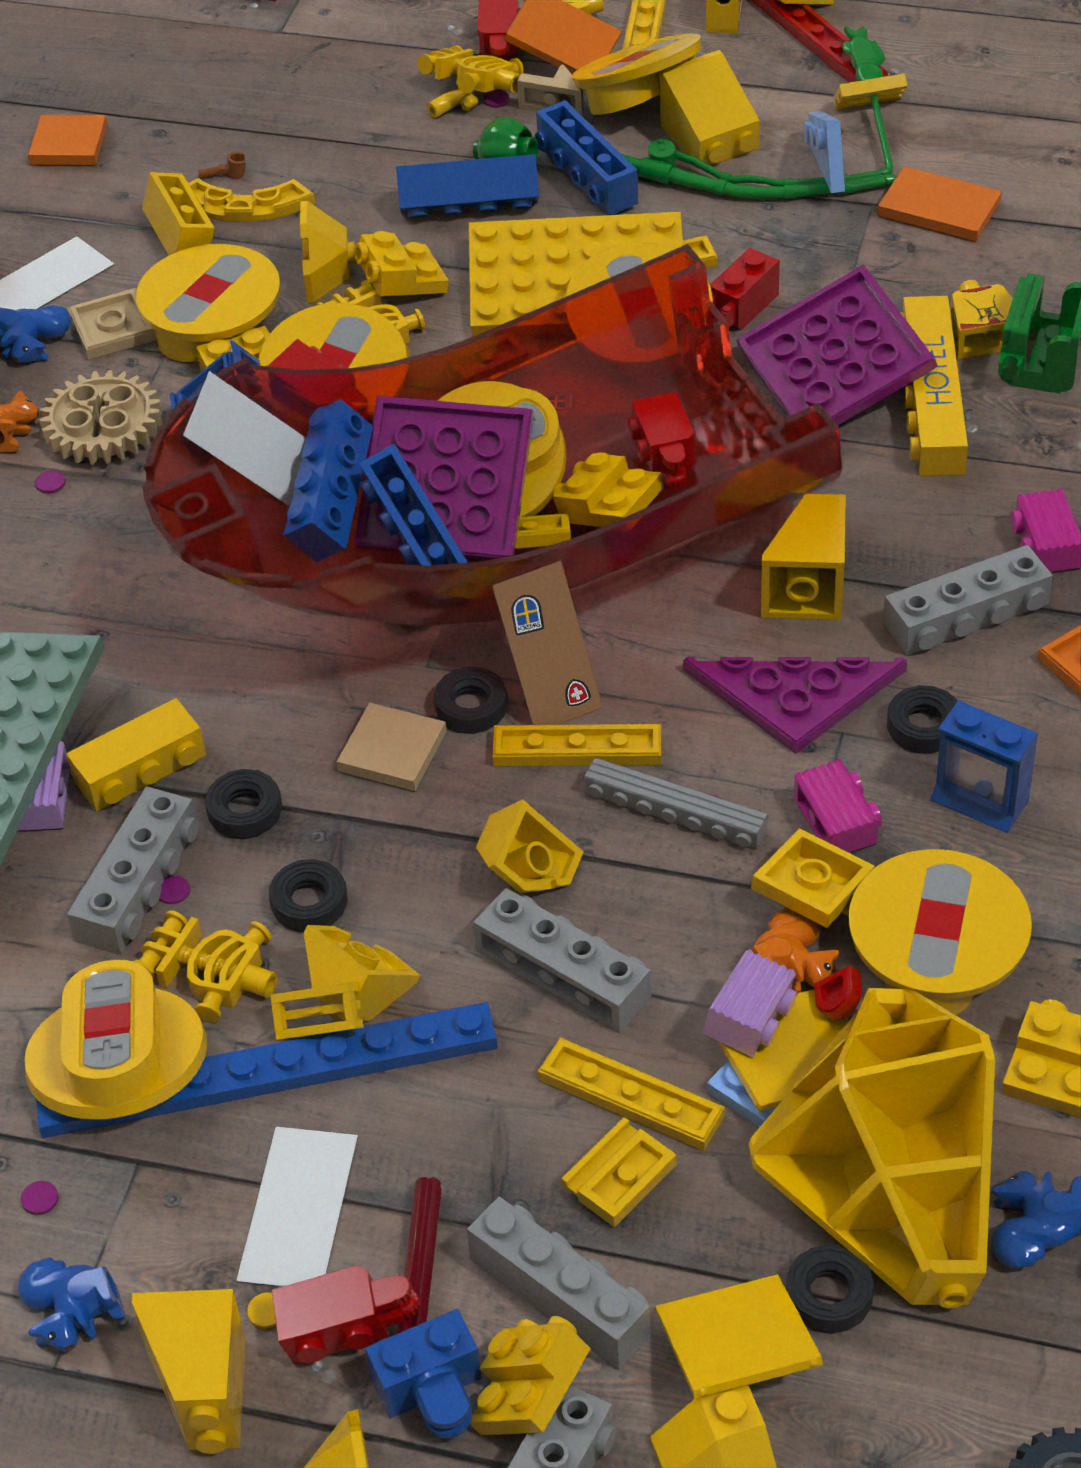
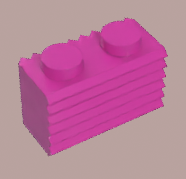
M1059 488L1056 491L1051 489L1049 492L1044 490L1041 493L1036 491L1034 494L1028 492L1026 495L1022 493L1018 495L1016 510L1010 512V524L1013 534L1021 536L1020 547L1029 545L1050 572L1081 568V532L1064 490Z
M837 759L834 763L830 761L827 765L821 764L818 768L814 766L811 770L806 769L803 773L798 771L794 775L795 804L798 805L802 816L805 817L809 828H812V832L816 837L848 853L877 843L878 827L882 826L880 811L874 802L867 803L863 796V786L860 777L855 771L849 773L842 760Z

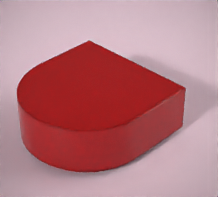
M849 965L814 983L815 1002L818 1010L832 1020H842L852 1014L857 1008L862 995L860 972Z

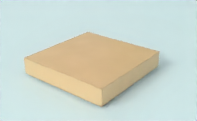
M136 288L68 307L71 322L88 360L157 340L155 330L144 321L138 309Z
M369 702L336 761L337 769L339 772L416 791L447 732L446 722Z

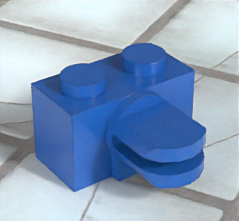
M455 1309L365 1348L371 1380L389 1418L418 1407L429 1431L437 1438L450 1439L458 1437L467 1430L472 1421L471 1400L464 1386L482 1379V1375L479 1369L478 1348L459 1309Z

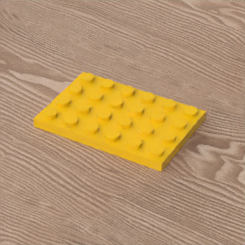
M681 212L469 222L471 336L497 335L506 330H509L512 334L571 331L565 314V294L568 284L577 269L598 252L625 243H655L684 254Z

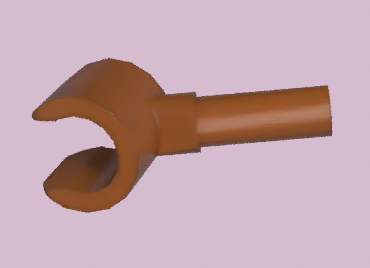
M238 151L231 152L227 155V164L198 170L199 177L205 178L227 174L233 179H239L245 174V155Z

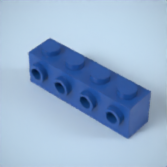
M566 100L536 111L537 132L535 133V138L538 142L539 150L545 152L554 161L556 167L560 170L562 169L572 179L574 185L580 187L589 196L594 205H598L607 215H612L638 204L637 169Z
M535 154L396 166L400 212L408 213V218L429 216L428 211L442 210L443 215L463 213V208L477 207V212H490L498 210V205L511 204L512 209H524L532 207V202L539 201Z
M341 399L325 407H319L312 413L309 419L307 438L302 449V459L298 475L294 481L295 488L291 505L287 511V521L283 534L286 539L315 562L346 550L360 488L359 483H361L362 479L359 463L366 459L373 429L369 422Z
M395 444L360 462L359 465L364 481L359 483L368 502L370 504L377 502L384 512L379 515V518L389 536L397 534L403 545L398 547L407 566L410 569L417 566L423 576L418 582L428 600L432 601L436 598L444 610L478 591L472 568Z

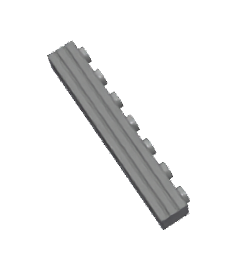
M594 758L584 776L585 793L594 798H601L618 806H625L642 814H649L666 822L676 823L693 831H700L717 839L736 843L741 847L758 850L767 832L766 813L598 758Z

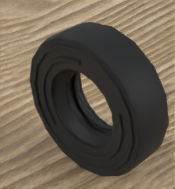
M465 667L455 669L443 676L436 685L433 700L439 720L446 722L447 728L458 733L473 734L487 731L501 721L506 713L508 694L503 680L496 673L481 667ZM467 692H479L486 697L484 704L474 708H462L455 703V700L459 695Z
M918 685L905 688L894 696L888 706L887 729L892 739L902 748L915 753L938 752L941 734L938 728L957 703V699L948 691L935 686ZM930 711L937 714L941 721L934 727L925 728L913 725L908 717L913 712Z
M252 769L230 771L217 778L209 787L205 798L208 820L216 831L229 838L238 839L257 837L270 830L279 820L283 806L277 783L270 775ZM240 795H254L260 800L257 808L250 812L236 813L228 808L231 799Z
M316 859L298 860L284 866L274 876L269 886L270 908L277 921L290 930L303 933L307 925H333L343 915L348 902L346 881L339 870L328 862ZM303 886H319L325 892L320 902L309 906L298 905L291 898L293 893Z
M824 1245L810 1248L796 1258L788 1270L785 1288L805 1326L814 1331L833 1334L848 1331L864 1320L872 1307L875 1285L870 1268L866 1263L853 1255L845 1247ZM821 1275H836L847 1283L849 1293L839 1303H823L816 1299L811 1292L810 1287L813 1281Z

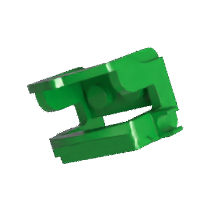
M1028 273L1027 277H1019L1004 325L998 374L1005 382L1012 383V386L1061 394V392L1072 389L1075 381L1079 342L1081 340V282H1073L1066 286L1062 297L1060 314L1042 311L1045 276ZM1028 333L1037 334L1029 363L1026 364Z

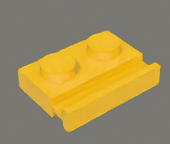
M623 1117L561 1178L562 1189L567 1193L571 1191L578 1197L580 1203L615 1228L677 1165V1154L642 1129L636 1130L630 1125V1121Z

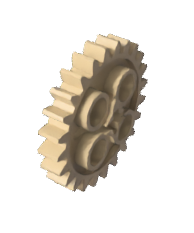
M108 370L104 377H99L97 371H93L91 379L78 375L79 382L76 384L65 381L66 389H54L55 398H45L46 407L40 408L42 418L39 421L42 434L44 435L45 443L51 445L52 452L61 451L63 459L74 454L75 463H79L85 457H89L90 465H94L97 459L101 457L108 464L113 455H117L123 460L125 459L124 452L127 450L136 454L139 453L137 444H150L149 436L158 435L157 426L162 425L161 415H163L157 391L151 390L149 382L141 383L138 375L128 380L127 372L125 371L118 377H113L112 370Z

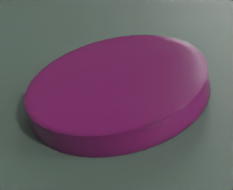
M492 90L484 95V103L492 108L503 107L510 100L509 94L503 90Z
M46 471L36 478L35 485L42 493H55L64 487L65 478L61 472Z
M181 876L166 877L161 885L159 900L165 904H177L184 901L190 893L188 881Z
M36 1181L29 1184L23 1190L21 1203L28 1213L41 1215L51 1211L56 1206L59 1196L56 1187L52 1183Z

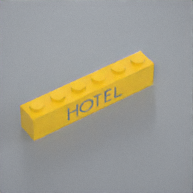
M948 296L904 297L903 312L900 313L934 356L938 366L909 383V386H904L905 409L911 408V411H907V433L914 434V437H910V460H917L919 476L965 475L968 443Z

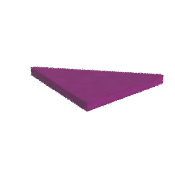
M686 657L683 659V670L797 754L906 672L907 660L895 658L893 662H869L870 657H837L836 662L811 661V657H778V661H753V657H720V661H697L695 657Z

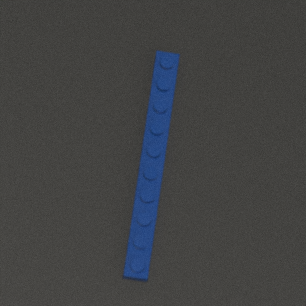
M488 1002L366 1025L364 1028L336 1031L205 1057L197 1074L182 1090L166 1101L132 1115L110 1119H81L57 1113L36 1099L39 1130L42 1138L498 1049L497 1038Z

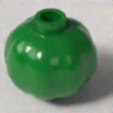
M498 118L489 123L480 134L479 140H476L473 145L474 159L533 154L536 155V162L538 159L539 148L536 138L532 136L531 131L526 126L513 118Z

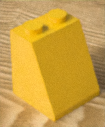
M720 50L660 71V125L685 154L695 156L711 166L759 149L760 120Z
M805 494L762 554L761 618L842 620L846 495Z
M234 1290L132 1293L131 1302L147 1354L188 1449L198 1450L207 1454H216L225 1449L240 1448L246 1338Z

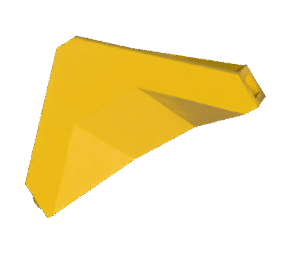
M868 988L858 1011L769 1115L748 1143L752 1166L759 1174L853 1255L866 1263L875 1274L911 1305H940L943 1308L949 1309L968 1305L986 1275L995 1056L989 1035L914 990Z

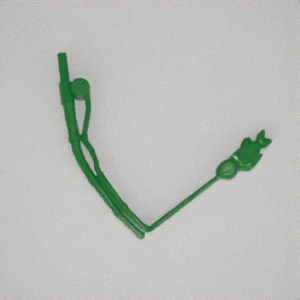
M845 26L844 32L851 42H844L842 48L850 55L855 69L856 80L862 81L883 77L879 66L886 58L877 42L866 38L868 32L864 26L856 31ZM872 94L870 97L885 167L876 171L852 175L844 174L845 192L837 193L849 194L854 191L874 187L890 186L896 178L892 174L894 166L877 94ZM662 138L650 143L648 146V158L638 159L622 154L637 169L639 177L666 185L675 183L722 196L728 195L750 199H794L797 197L837 194L830 192L824 177L787 178L781 180L749 174L732 176V174L717 170L695 156L676 151L674 143ZM676 160L692 164L716 178L676 168ZM739 183H756V184H766V185H770V186L756 187V186H745V185H736V184H739Z

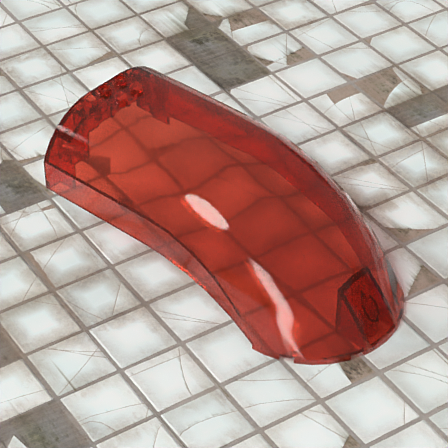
M686 244L479 335L434 351L388 363L356 368L314 370L250 365L246 357L214 374L305 438H307L309 419L312 413L319 407H325L340 399L373 425L377 396L438 401L456 388L482 381L504 382L521 388L531 389L545 396L557 412L559 425L565 439L567 459L561 483H566L573 475V469L577 462H585L592 453L603 452L608 455L625 456L629 469L650 471L648 463H641L639 459L637 440L632 441L629 434L627 418L633 417L632 401L677 392L694 430L695 438L693 439L696 464L691 469L686 470L688 473L687 486L685 485L684 488L670 489V487L665 485L643 510L603 527L570 524L571 539L549 546L515 549V555L487 561L466 559L468 563L417 566L407 565L401 553L356 549L354 542L362 489L360 487L346 550L315 562L283 536L287 521V511L290 506L183 436L200 394L191 401L183 398L166 417L155 435L144 465L146 481L143 486V495L154 528L170 550L181 560L205 574L269 602L313 615L380 623L427 626L489 622L502 619L492 585L558 561L562 563L571 598L574 599L617 582L793 502L805 494H810L826 487L840 477L843 468L839 426L820 403L783 419L733 358L728 321L710 301L706 265L693 249ZM553 498L534 516L558 514Z

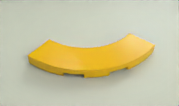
M199 178L188 183L208 218L232 222L269 220L300 211V201H308L313 205L316 204L315 194L295 179L277 186L254 190L253 195L232 194L230 189L210 185Z

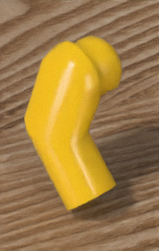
M457 89L429 102L427 110L433 118L443 115L458 105H461L464 111H470L478 105V98L474 96V91L467 94Z

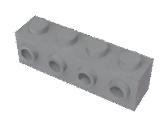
M1025 545L886 595L883 625L906 656L1048 605L1053 575L1029 545Z
M145 787L67 913L75 942L122 955L129 941L134 940L138 936L142 919L148 909L154 907L159 900L162 883L169 874L172 875L176 872L182 852L188 843H192L198 834L199 820L196 818L192 799Z
M505 888L473 922L476 950L619 1033L652 997L651 970L642 961L635 957H627L610 947L602 938L590 936L576 928L567 918L553 915L539 907L528 896H520Z
M499 1196L467 1228L471 1261L549 1319L552 1316H559L568 1320L576 1328L577 1335L591 1348L590 1350L617 1370H620L651 1337L650 1306L645 1297L632 1287L624 1288L613 1280L605 1267L594 1259L587 1261L576 1253L562 1235L557 1232L549 1233L539 1226L533 1216L522 1206L515 1205L513 1207Z
M570 1385L544 1432L527 1433L508 1468H593L600 1454L603 1456L608 1455L617 1436L618 1428L613 1424L612 1404Z

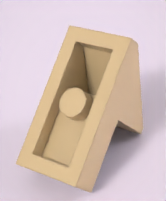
M563 64L560 65L554 78L521 73L517 80L519 109L539 111L566 100L584 117L583 89L576 87L572 74Z

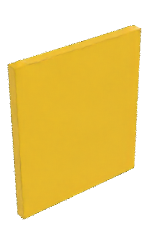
M815 989L797 993L796 1000L787 1017L781 1014L777 1016L776 1020L780 1021V1024L769 1047L761 1044L754 1057L717 1041L758 1112L777 1107L849 1021L847 1017L842 1020H832L819 1011L815 1002Z
M778 1274L655 1306L657 1316L694 1399L823 1365L822 1356Z

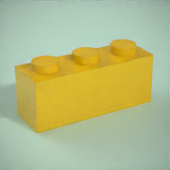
M149 172L142 210L168 256L187 248L211 244L215 228L183 174Z
M177 698L66 753L73 782L96 812L119 802L128 795L154 784L161 778L206 756L201 727Z

